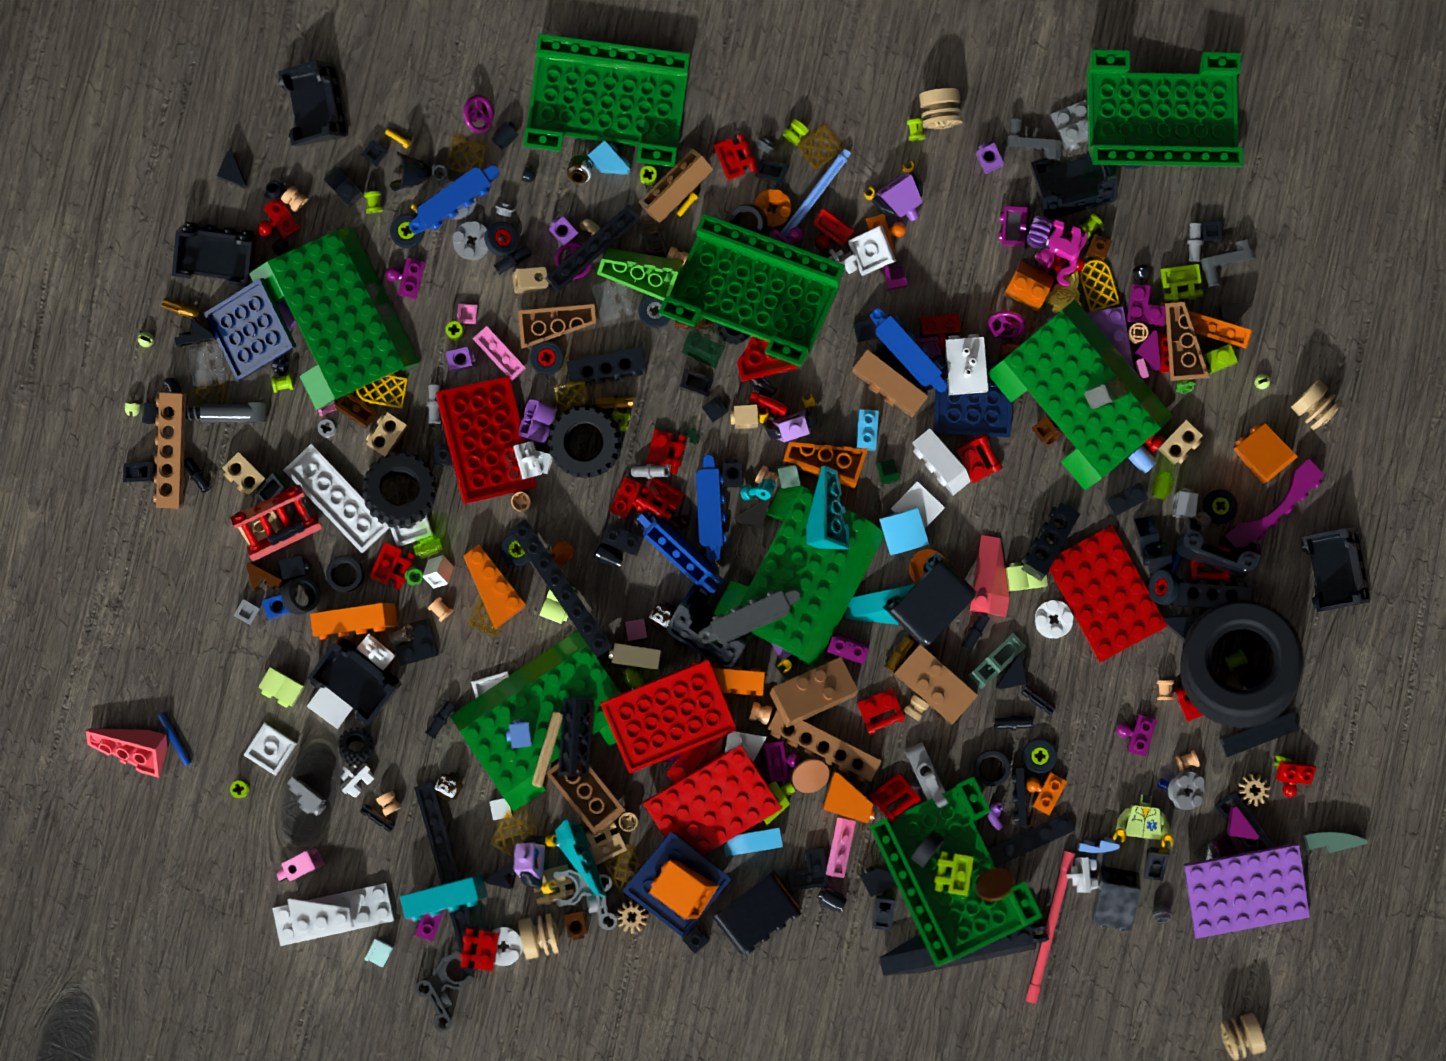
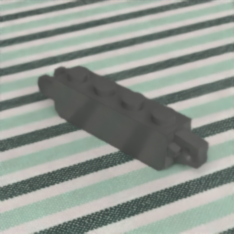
M797 590L785 594L782 591H771L762 600H759V598L753 599L744 608L738 606L731 609V613L726 616L720 614L713 617L710 626L700 631L699 636L703 644L716 640L721 644H725L787 616L790 609L789 606L798 602L800 593Z

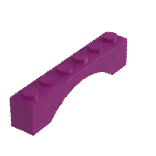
M1310 459L1305 460L1292 472L1288 491L1274 511L1259 520L1236 524L1222 538L1235 552L1238 546L1246 547L1250 544V541L1255 539L1259 541L1267 534L1265 530L1269 526L1275 527L1281 521L1279 517L1283 513L1289 514L1295 508L1293 504L1298 500L1302 502L1309 495L1307 491L1312 487L1316 489L1323 482L1321 478L1325 475Z

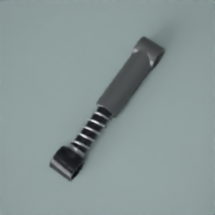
M143 403L142 423L156 424V415H159V407L156 406V403ZM267 403L201 404L200 407L186 406V419L190 421L192 419L197 421L200 419L201 423H266ZM167 407V414L173 417L174 409Z

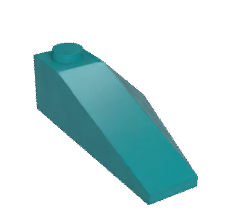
M822 466L807 522L806 544L819 549H849V526L845 524L843 513L846 511L845 506H841L839 496H841L842 491L838 472L827 466Z
M916 584L852 597L844 613L845 619L899 625L883 609V606L891 597L899 596L903 598Z
M570 820L563 821L555 830L557 836L555 840L558 847L561 848L595 895L605 897L606 893L583 825Z

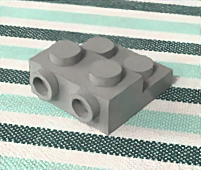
M1086 100L1050 115L1065 150L1070 148L1073 151L1080 148L1081 143L1088 141Z
M292 777L287 784L291 786L289 789L297 796L302 795L298 802L301 804L299 807L307 814L314 813L315 815H320L326 808L324 804L327 800L298 777Z

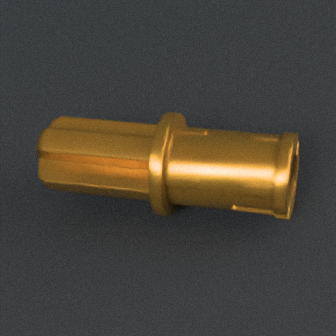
M164 298L161 306L178 313V316L183 315L196 321L201 310L185 304L184 301L180 303L169 298Z
M613 395L610 398L596 399L595 405L602 409L617 410V408L634 407L633 395L622 397Z
M907 636L904 637L897 649L893 650V655L884 667L894 673L902 660L906 659L905 656L913 646L914 641Z

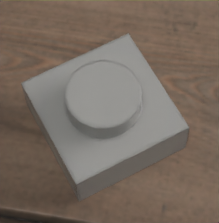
M243 599L234 616L252 625L260 608Z

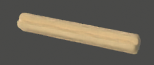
M553 712L533 777L532 785L541 787L563 718L561 713Z

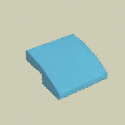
M917 507L879 518L890 555L929 544Z

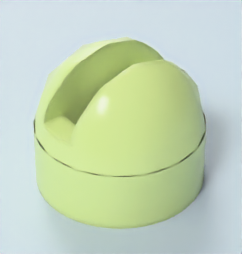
M145 331L138 336V342L143 347H150L154 343V337L151 333ZM141 337H147L150 339V341L147 342L146 340L141 339Z
M1259 374L1254 381L1258 389H1266L1271 382L1270 377L1266 374ZM1267 378L1268 381L1259 384L1258 381Z
M125 402V412L127 415L130 416L131 412H133V416L139 414L141 404Z

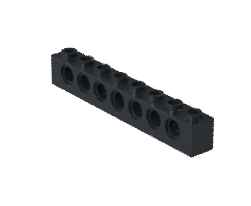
M526 519L509 529L596 658L609 651L612 645Z

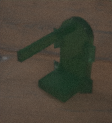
M693 427L686 431L685 435H688L690 438V444L696 445L699 443L700 436L696 435L694 432L696 430Z

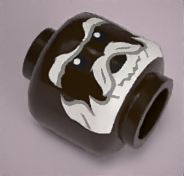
M584 155L572 157L567 168L569 179L575 183L589 181L593 171L592 161Z
M668 602L665 605L658 603L649 615L650 625L661 632L667 630L668 623L673 617L676 608Z
M450 772V774L443 773L435 785L436 795L449 802L450 800H456L463 788V783L460 781L461 777L453 772Z

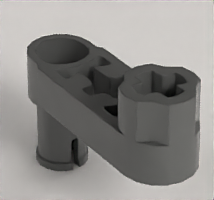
M1010 119V135L1007 136V148L1044 151V160L1060 161V140L1024 138L1021 136L1022 119Z
M1252 239L1236 242V252L1201 259L1202 269L1206 273L1208 288L1220 285L1216 270L1218 267L1256 258Z

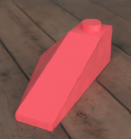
M981 535L972 586L977 593L975 598L969 603L968 611L1002 617L1007 616L1009 591L1000 538Z
M87 728L86 736L89 746L106 755L113 754L120 758L121 763L126 764L128 762L136 766V770L143 774L160 777L168 749L165 734L150 730Z

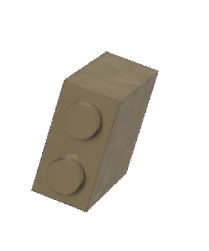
M616 643L614 647L610 648L609 659H612L613 664L659 670L661 650Z

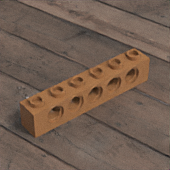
M162 391L156 398L159 415H156L155 421L156 426H158V434L155 436V445H158V453H155L154 462L157 464V472L154 473V483L157 484V490L154 491L153 501L156 503V508L179 509L183 507L186 392ZM168 406L174 409L173 417L169 416L166 412ZM167 426H171L174 429L172 436L166 433ZM166 445L172 446V455L166 453ZM166 464L172 466L173 471L171 474L165 471ZM165 483H169L172 486L171 493L165 491Z
M777 709L768 727L771 730L770 735L778 739L782 736L788 739L786 743L796 748L798 745L804 747V752L813 757L815 753L822 757L821 760L829 765H832V763L839 765L838 769L846 774H849L850 771L857 774L855 778L864 783L867 780L872 781L881 760L803 720L794 724L795 730L793 734L788 735L783 730L785 723ZM802 733H810L812 740L809 743H803L801 741ZM826 741L829 744V749L826 752L819 751V742ZM836 751H845L846 758L843 761H838L835 758ZM857 758L863 761V767L859 770L854 769L852 766V762Z

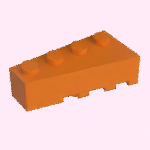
M789 442L782 465L796 464L798 470L818 477L822 466H827L837 470L840 484L855 489L868 448L858 449Z
M479 544L464 555L465 563L494 629L497 630L523 610L526 604Z
M378 603L310 614L313 637H320V640L331 639V635L338 634V637L349 636L350 632H356V635L367 633V630L374 629V632L385 631L387 627L398 626L395 603Z
M711 664L722 693L763 696L765 672H761V669L749 668V671H742V667L733 666L730 669H722L719 665Z

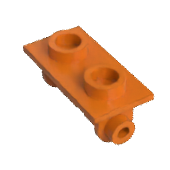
M563 539L551 550L555 554L552 559L560 569L566 561L572 558L576 550Z

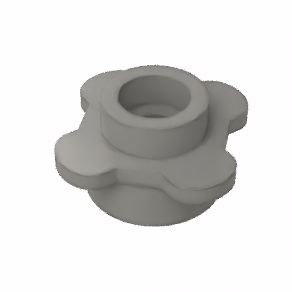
M505 202L495 205V208H497L496 213L511 217L515 209L511 208V204Z

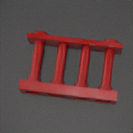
M300 484L291 486L286 491L249 509L239 511L230 517L234 529L241 526L250 543L247 546V551L252 562L322 529L317 515L309 516L300 499L305 496ZM294 502L303 519L301 522L305 527V531L299 534L297 532L295 536L287 540H280L274 546L270 544L268 537L257 541L248 523L258 518L268 536L273 533L277 534L274 532L265 514L276 510L285 527L289 525L294 526L283 508L284 505Z

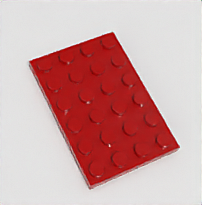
M509 376L435 393L463 505L537 488L535 477L522 479L513 447L526 443L524 437L518 435L521 421Z
M1113 525L1056 556L1049 571L1099 663L1167 627Z
M708 659L600 702L629 774L737 731Z
M742 744L643 801V805L665 837L672 830L703 855L782 810L783 807Z

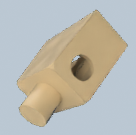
M546 267L516 269L512 275L514 293L546 290L549 283L545 277L551 272L547 273ZM534 277H538L540 282L536 281Z

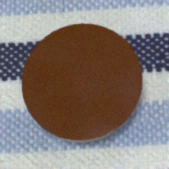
M991 868L984 871L977 878L975 889L981 898L995 901L1004 898L1011 892L1014 880L1011 873L1006 869Z

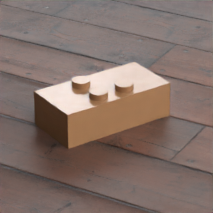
M869 350L863 354L853 367L852 373L867 383L870 391L876 395L880 393L885 397L883 400L887 404L897 406L911 418L915 416L928 398L925 393Z
M918 645L894 672V675L951 725L978 696L922 645Z
M839 657L773 687L770 696L786 727H789L855 697L858 689L842 657Z
M581 762L577 764V773H582ZM559 763L546 772L547 776L594 834H599L626 812V809L590 765L588 777L558 775Z

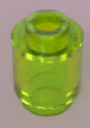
M1162 471L1161 474L1157 473L1151 489V496L1166 500L1167 496H1170L1175 479L1172 478L1173 474Z
M431 535L416 540V545H413L416 556H420L421 559L438 554L440 550H443L438 535Z
M629 667L622 673L624 677L621 680L629 690L644 685L647 682L637 668L632 669Z

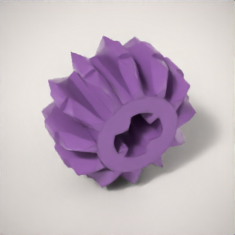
M1035 216L1026 239L1027 245L1036 249L1044 248L1052 221L1043 216Z

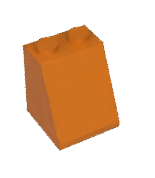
M1021 260L1004 295L1038 312L1051 289L1055 277Z
M1266 423L1261 426L1259 424L1254 426L1250 430L1252 434L1247 438L1242 436L1235 442L1237 446L1233 448L1261 484L1271 480L1298 457Z
M833 772L822 809L865 823L873 820L876 809H873V804L839 773Z
M677 860L667 861L661 868L662 873L659 878L657 877L652 882V889L649 893L684 919L699 918L719 886Z

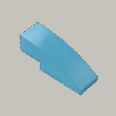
M780 828L739 834L723 844L725 856L783 847Z

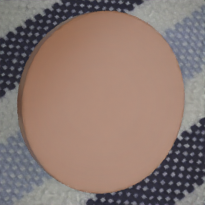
M807 759L801 762L792 773L794 787L803 793H813L820 790L829 779V769L819 759Z

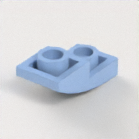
M1105 837L1104 841L1099 840L1097 847H1095L1094 842L1084 840L1083 844L1078 843L1077 850L1102 853L1119 849L1120 845L1115 844L1116 840Z

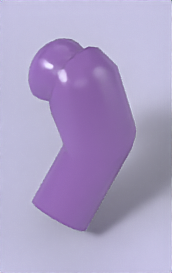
M1001 802L992 803L989 808L991 812L987 815L996 831L1004 827L999 818L1004 808Z

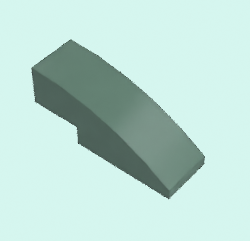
M1012 633L968 676L982 689L1026 645Z
M1314 832L1303 834L1307 850L1325 846L1326 851L1332 853L1368 844L1366 839L1345 833Z

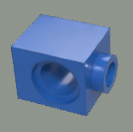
M281 595L262 600L267 619L271 620L291 613L284 604L281 611H275L274 604L277 601L283 603Z

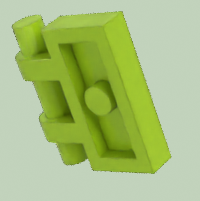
M1199 264L1160 270L1163 289H1171V293L1164 294L1165 302L1172 301L1174 303L1182 299L1195 300L1196 297H1203L1202 289L1195 290L1194 287L1195 284L1202 283ZM1187 286L1188 291L1178 292L1177 287Z
M941 852L940 859L937 861V866H939L938 873L934 880V883H936L935 891L942 892L943 885H949L948 893L968 896L974 857L954 854V860L948 861L949 853ZM946 867L952 868L951 878H945Z

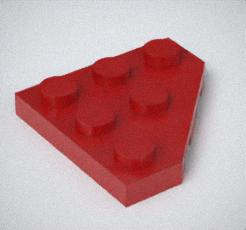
M754 336L737 361L741 382L797 369V365L765 354L769 342Z

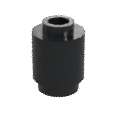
M504 122L493 134L494 137L491 140L503 150L519 136L517 133L519 129L512 122L509 124Z
M828 886L826 889L822 888L817 896L819 899L818 903L833 912L837 911L840 913L847 902L843 894Z

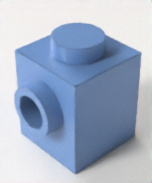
M524 719L514 720L513 724L509 725V729H506L507 741H511L512 748L532 746L529 722L525 723Z

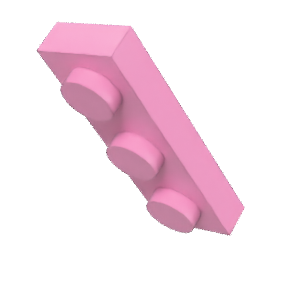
M487 326L473 338L504 374L510 377L511 381L526 369Z
M837 818L826 875L845 877L856 821Z

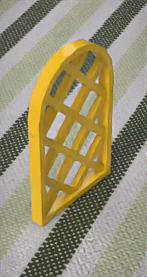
M1099 260L1087 262L1081 270L1080 277L1090 312L1120 304L1109 267ZM1097 263L1104 265L1102 271L1095 268ZM1086 266L1092 268L1089 274L1083 272ZM1105 268L1108 270L1109 275L1104 273ZM1093 270L1100 273L1097 279L1091 276ZM1082 274L1087 276L1085 282L1083 281ZM1102 274L1108 277L1106 283L1099 281ZM1089 278L1095 281L1093 287L1086 284ZM1109 280H1111L1113 288L1107 285ZM1097 282L1103 285L1101 292L1094 289ZM1085 287L1091 289L1088 295ZM1105 287L1112 290L1109 296L1103 293ZM1092 291L1099 294L1096 300L1090 297ZM1113 292L1115 293L1116 300L1111 298ZM1101 295L1108 298L1105 304L1098 301ZM1089 299L1092 300L1093 302H1095V303L1093 304L1092 308H1091ZM1109 300L1115 302L1113 304L1107 305ZM1096 304H1099V305L1103 306V307H1099V308L1094 309V307H1095Z
M388 375L386 377L389 379L386 381L383 378L380 379L382 383L378 386L373 382L374 389L368 391L365 386L362 387L366 391V394L363 396L356 390L357 395L366 402L402 409L407 379ZM395 379L403 380V381L400 382L399 384H397V382L395 381ZM390 380L396 385L391 389L386 384ZM404 383V389L402 391L400 385ZM383 385L388 390L384 394H382L378 389ZM398 388L401 394L395 397L392 390ZM376 390L380 396L374 400L371 393ZM388 393L393 397L389 402L384 398ZM369 395L371 400L365 399V397ZM400 396H402L401 404L397 400ZM382 398L385 403L377 402V400ZM395 400V402L398 404V406H397V405H392V404H390V403Z

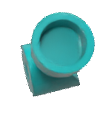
M763 478L756 487L751 485L742 486L740 490L743 500L748 501L754 499L756 495L762 500H768L776 487V483L772 479Z

